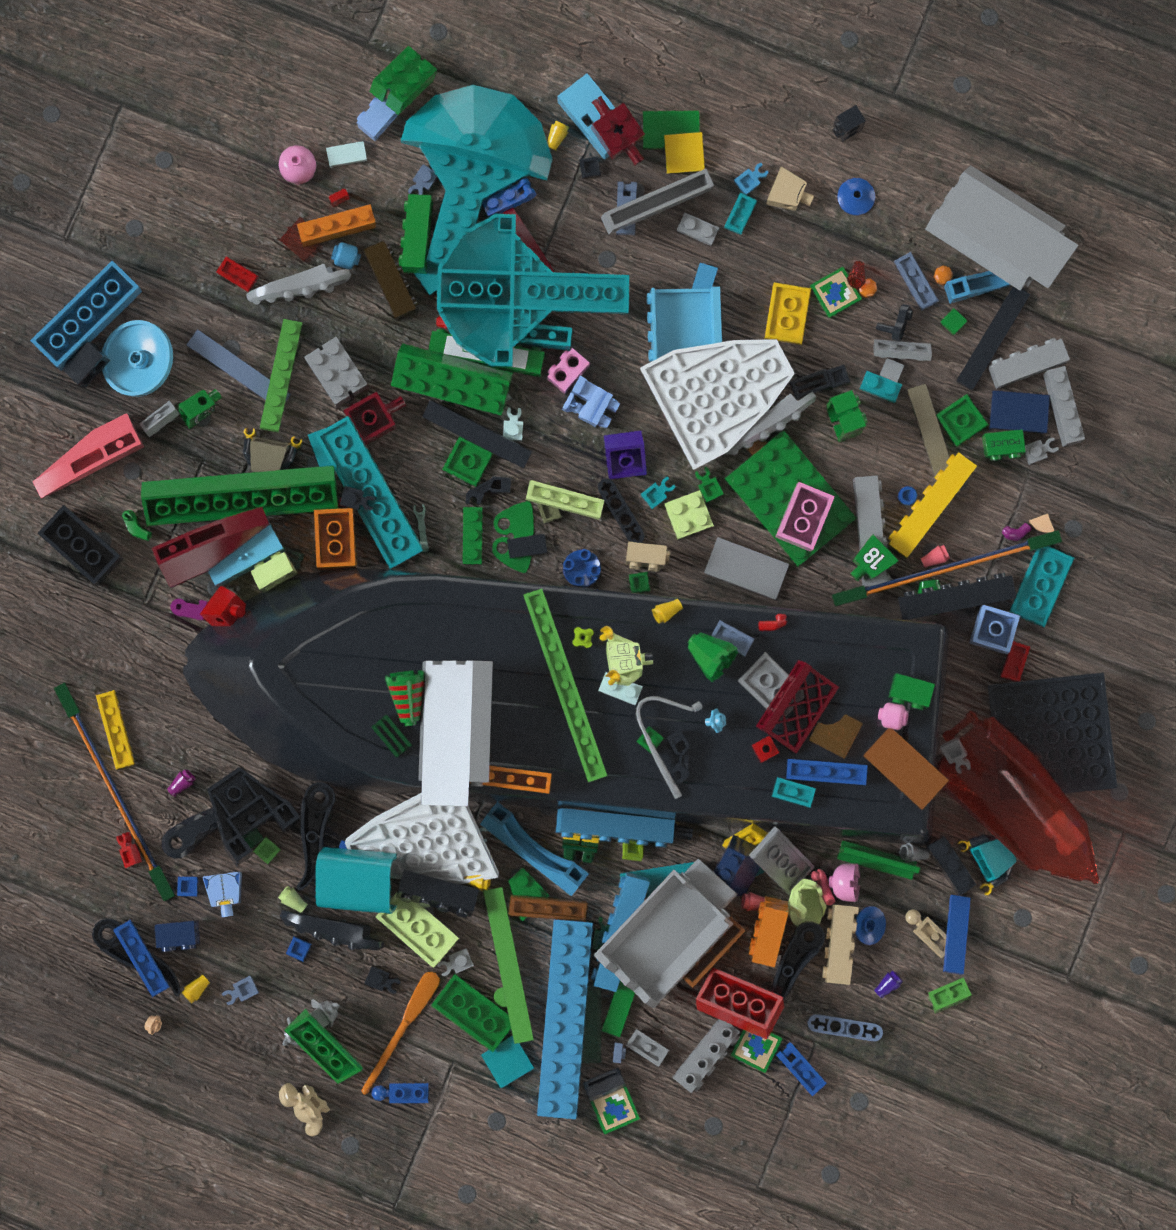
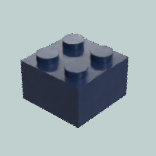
M199 920L156 924V948H162V952L176 950V946H181V950L196 948V944H201Z

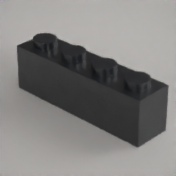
M404 870L396 897L400 898L403 902H416L422 907L428 908L431 906L438 908L441 912H453L459 917L466 918L471 917L474 912L479 890Z

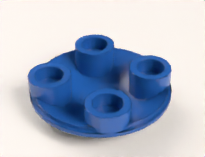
M576 550L565 559L563 573L570 584L576 587H588L598 580L601 573V564L598 557L589 550Z

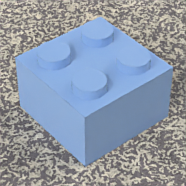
M986 605L980 606L969 643L1003 654L1010 653L1020 616Z

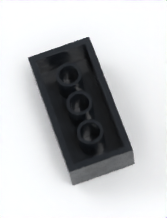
M65 505L38 532L46 542L96 586H99L124 559Z

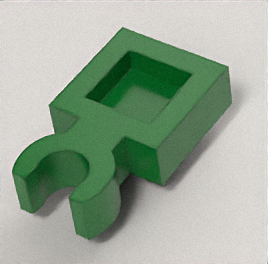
M704 467L706 475L700 476L698 471H696L695 477L702 481L698 488L705 502L708 503L724 495L716 477L710 479V471L707 467Z

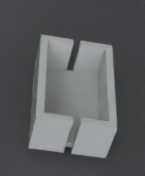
M335 337L322 345L323 350L320 351L317 348L304 358L336 408L351 400L348 392L351 391L355 397L369 387L338 338Z

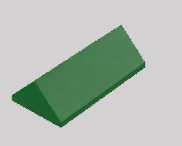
M307 1009L284 1030L337 1084L362 1071L363 1067L360 1062Z

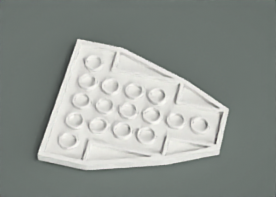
M777 339L733 340L677 349L640 368L693 470L727 453L766 413L795 374Z
M422 793L374 817L347 837L345 841L347 849L397 853V858L391 866L390 878L401 879L403 871L408 870L456 884H465L475 879L483 878V880L498 878L499 871L469 806L421 805ZM481 875L476 878L464 879V876Z

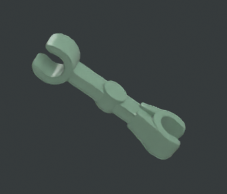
M422 504L423 511L418 513L416 505H414L413 512L418 520L420 544L424 549L422 552H428L429 547L424 523L426 508Z

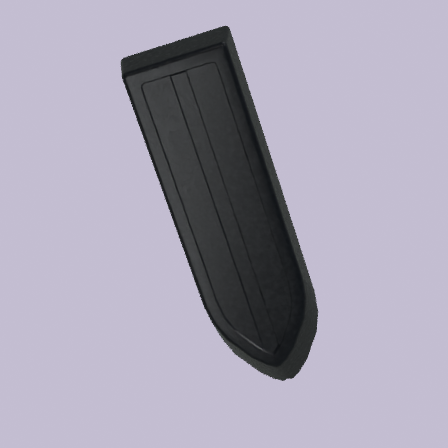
M375 568L331 569L288 579L267 592H262L244 602L246 604L245 615L242 618H238L232 626L208 625L198 633L185 649L188 663L186 666H183V674L193 693L210 714L264 760L306 780L324 782L350 790L410 796L422 793V781H419L421 717L419 721H416L417 724L412 726H405V723L400 722L385 681V675L390 676L391 673L413 670L414 674H418V670L423 668L424 661H493L489 766L551 773L550 792L548 794L487 785L471 786L469 782L468 801L491 804L498 802L502 805L553 810L567 808L736 828H746L754 823L766 831H771L776 827L781 832L898 844L910 843L919 846L929 844L932 838L935 796L921 810L865 759L863 755L888 729L882 726L881 720H878L879 709L884 708L886 703H893V699L888 698L894 675L897 673L935 684L929 707L918 710L912 708V704L904 702L905 709L909 712L907 725L903 726L900 730H893L938 770L949 645V630L945 625L939 623ZM542 589L607 774L606 777L589 783L523 596ZM678 599L683 609L667 622L659 624L653 616L652 609L656 605ZM777 614L786 615V626L774 631H759V621H776ZM719 620L754 638V641L745 657L738 653L728 669L724 668L722 670L724 674L711 682L706 678L688 650V641L694 634L704 633L711 636ZM605 626H609L613 633L638 643L641 654L652 653L653 664L642 665V676L633 682L642 686L636 705L598 691L605 673H609L606 645L609 641L608 639L605 641L600 640V636L604 634L600 629ZM580 627L584 630H593V635L591 636L592 646L590 648L573 645L575 628ZM766 652L788 675L798 660L812 666L814 670L839 688L797 753H794L771 737L779 753L761 763L751 745L770 736L756 727L767 709L738 680ZM811 672L806 677L807 685L815 684V676ZM828 684L821 685L822 696L827 695L832 687ZM816 687L808 688L809 699L818 697ZM647 697H661L689 707L700 702L703 707L699 711L694 712L661 701L651 700L645 702L640 709V716L645 729L650 726L664 738L656 750L669 772L679 763V755H675L667 737L680 730L690 744L688 771L690 773L688 778L678 784L676 780L681 778V773L675 772L672 774L670 772L682 796L676 799L653 755L637 743L643 732L637 721L636 709L638 703ZM818 700L810 702L811 712L817 711L819 708ZM805 703L797 705L798 715L807 713ZM718 709L726 717V725L719 733H716L711 726H706L705 719L710 718L711 711ZM793 710L785 717V719L794 717ZM386 714L412 745L397 758L372 729V726ZM808 717L799 719L800 729L807 727L809 724ZM795 720L786 722L787 732L796 730ZM385 721V726L404 747L406 745L391 725ZM782 723L776 724L772 732L776 735L782 734ZM379 726V731L398 752L400 749L383 728ZM797 734L788 735L789 744L793 747L798 741ZM683 741L675 744L676 749L680 753L685 749ZM764 745L762 747L763 752H769V746ZM787 759L867 765L866 785L786 779ZM777 777L816 788L811 808L772 797Z

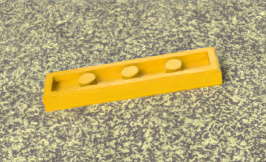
M115 690L96 695L116 770L135 765Z

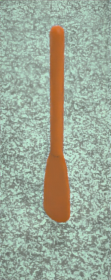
M427 972L420 979L406 1007L400 1026L361 1090L364 1095L369 1093L409 1024L417 1018L438 988L440 978L435 972Z

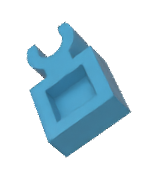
M762 163L757 164L753 172L747 169L734 180V183L743 194L748 195L761 184L758 180L759 178L767 177L768 170L765 173L758 171L762 167Z

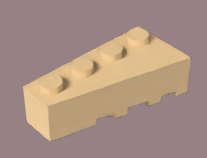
M832 905L831 908H828L827 920H830V928H826V939H829L828 947L824 949V959H827V965L823 966L822 978H825L827 983L850 985L853 964L851 953L853 954L855 946L853 934H855L857 928L854 914H858L859 907Z

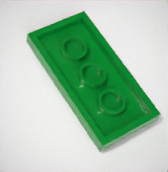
M455 974L431 1004V1007L492 1053L511 1029L509 1015Z

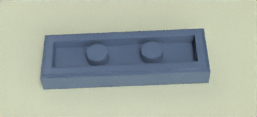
M911 252L894 261L921 311L939 301Z

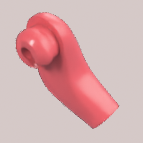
M822 869L813 871L811 878L821 886L824 902L828 906L833 905L835 898L829 887L825 872Z

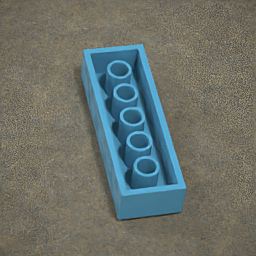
M111 261L30 341L62 371L66 367L67 362L79 352L80 347L97 337L142 290L117 264Z

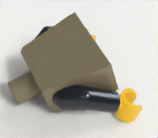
M247 428L244 429L246 438L244 439L243 455L253 472L286 470L293 463L298 448L302 446V439L299 444L293 442L295 436L291 438V446L289 447L290 443L256 437L257 433L254 428L251 435L247 434Z

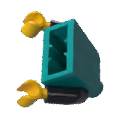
M982 834L970 838L968 842H958V844L965 843L967 846L965 850L960 852H966L972 846L970 851L987 881L980 885V889L984 886L989 887V890L984 895H989L993 887L997 888L1009 879L1013 871V864L1016 863V857L1013 853L1019 850V846L1015 841L1007 843L1004 837L998 839L995 835Z

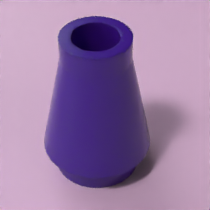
M892 970L890 973L887 972L874 991L880 998H883L901 987L900 984L903 983V980Z

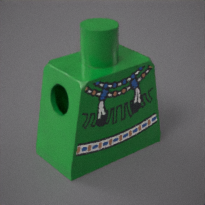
M203 389L179 404V416L188 428L191 429L215 411V402L222 397L216 389L209 394Z

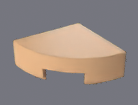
M1048 514L1029 520L1031 526L1040 532L1050 533L1054 531Z

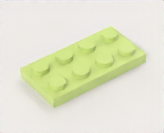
M396 892L390 899V904L397 905L396 910L392 914L378 913L376 918L430 966L435 968L460 938L428 910L420 906L419 903L412 901L409 903L403 902L400 898L396 897Z

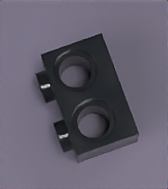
M857 105L836 116L833 132L842 142L861 132L866 120Z

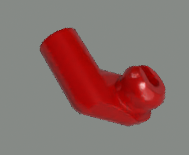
M777 614L776 621H759V631H774L786 626V615Z

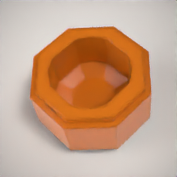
M943 265L935 270L933 277L936 283L945 285L947 281H951L953 273L949 267Z
M872 279L862 280L858 286L859 294L864 298L873 297L877 291L876 282Z

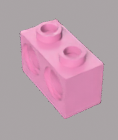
M573 348L570 351L566 350L560 357V363L557 366L554 364L547 372L549 374L547 380L564 394L590 366V363ZM576 359L579 364L576 367H571L568 365V361ZM558 373L566 375L564 381H558L555 377Z

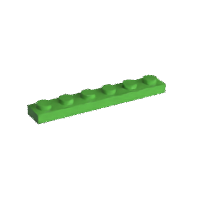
M283 319L260 429L279 433L302 322Z

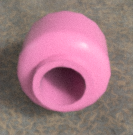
M888 702L884 708L879 709L878 720H881L882 726L885 728L900 730L903 726L907 725L909 712L902 704Z

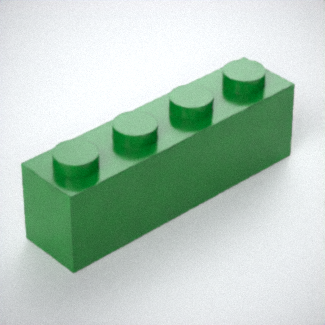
M408 194V201L404 203V211L407 214L406 219H403L402 223L405 235L401 237L403 255L399 256V266L402 267L404 273L427 274L428 263L426 259L429 252L433 200L431 195Z

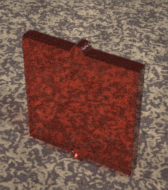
M299 217L291 227H288V231L279 241L305 262L313 252L317 251L316 249L321 243L307 247L302 246L297 224L305 221Z

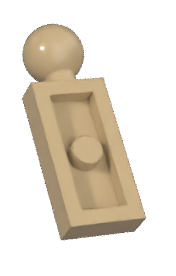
M909 910L905 918L909 924L917 926L913 932L940 958H943L945 956L946 934L928 916L922 921L921 915L917 910Z

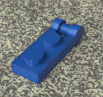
M524 178L518 184L484 200L482 206L488 218L493 214H500L535 198L536 192L530 187L529 179Z
M789 1042L786 1045L787 1048L782 1052L779 1051L776 1056L813 1096L827 1083L794 1045ZM793 1053L796 1058L789 1062L787 1057Z

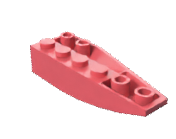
M126 413L92 430L37 477L33 484L40 498L43 499L144 448L128 414Z

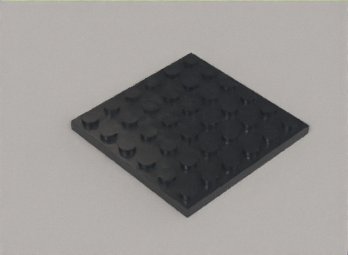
M1104 672L988 685L1001 800L1118 788Z

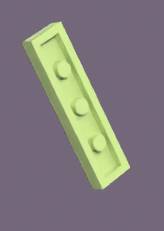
M533 480L529 483L526 500L598 520L601 517L604 504L602 499Z

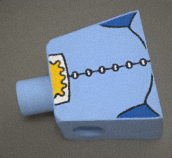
M242 872L204 876L203 881L211 906H220L222 917L233 916L232 904L241 903Z

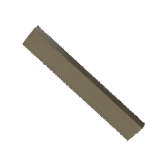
M924 384L908 389L907 392L934 476H936L940 469L944 471L948 466L946 461L949 459V455L927 386Z

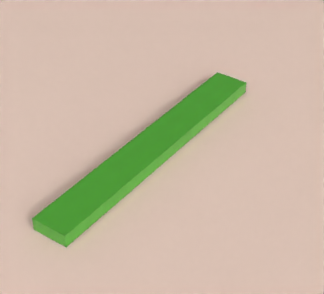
M503 888L485 890L483 892L514 1044L532 1041L534 1038Z

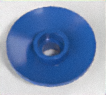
M852 178L840 186L837 195L838 203L846 213L862 215L872 208L875 202V191L866 180ZM855 192L860 193L859 198L854 197Z
M867 906L863 908L856 917L857 928L855 935L861 943L873 945L884 935L886 928L885 916L877 907Z

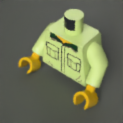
M609 626L600 629L604 633L600 636V640L605 641L608 639L609 641L606 645L609 673L605 675L610 677L608 684L610 686L613 684L631 685L642 676V665L653 664L652 653L641 654L638 643L613 633Z

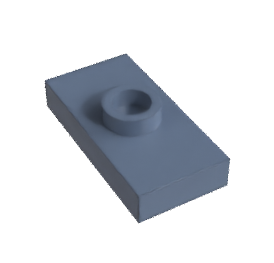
M719 620L711 635L712 637L732 643L737 647L738 653L744 657L754 641V638Z

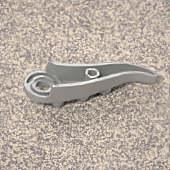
M321 264L309 270L258 287L248 292L246 297L249 302H253L256 305L264 300L272 303L276 299L284 298L286 301H292L297 296L311 298L314 293L322 290L331 293L334 290V286L347 282L351 277L349 269L333 272L331 267L326 268L325 264Z
M811 392L797 401L792 394H789L768 410L725 454L735 455L739 449L743 447L750 448L758 440L761 442L765 441L771 433L783 431L788 422L800 419L801 412L815 402L816 395Z

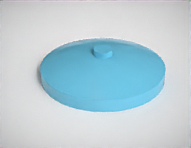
M143 320L129 321L117 327L107 338L102 350L110 359V362L102 370L106 381L117 392L131 397H141L156 391L167 379L173 364V349L166 333L158 326Z

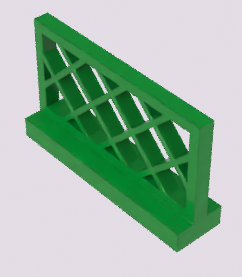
M843 840L837 857L838 860L912 880L914 873H919L920 867H916L917 861L905 862L900 856Z

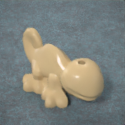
M284 1084L279 1091L280 1102L285 1107L293 1106L295 1116L300 1121L307 1123L305 1127L307 1135L317 1136L322 1130L323 1118L321 1112L327 1113L330 1110L327 1102L317 1096L312 1086L304 1085L302 1088L303 1094H301L292 1084Z

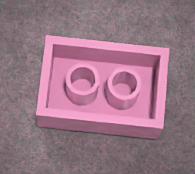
M798 482L775 537L811 552L814 549L835 496Z

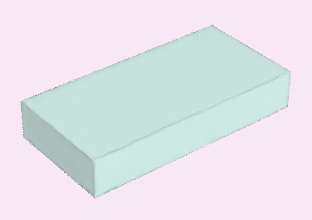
M363 141L326 148L330 168L367 161Z

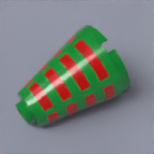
M413 670L391 673L390 676L385 675V681L401 723H405V726L416 725V721H419L421 717L425 672L422 670H418V674H414Z

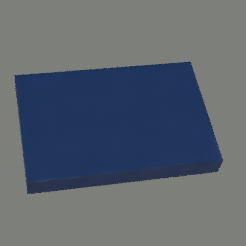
M993 390L989 429L1008 431L1023 429V432L1046 434L1050 395Z

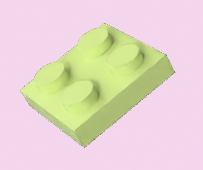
M700 490L664 503L677 540L714 526Z

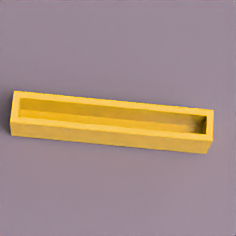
M958 452L956 456L952 454L946 461L948 464L944 471L940 469L934 477L937 480L934 485L931 486L929 484L923 492L924 498L921 501L917 499L911 507L913 510L911 515H905L899 524L902 527L898 532L894 530L888 537V540H890L888 545L903 557L907 558L977 467V465Z

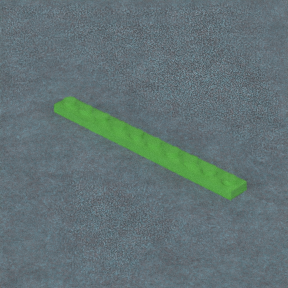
M539 589L524 594L525 602L588 783L606 777L607 774L543 590Z

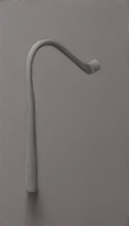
M647 697L638 703L636 709L637 721L655 762L676 799L682 796L642 723L640 709L645 702L651 700L661 701L694 712L699 711L703 707L700 702L689 707L661 697Z

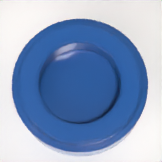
M910 486L903 487L898 493L899 502L905 506L914 504L918 497L917 491Z

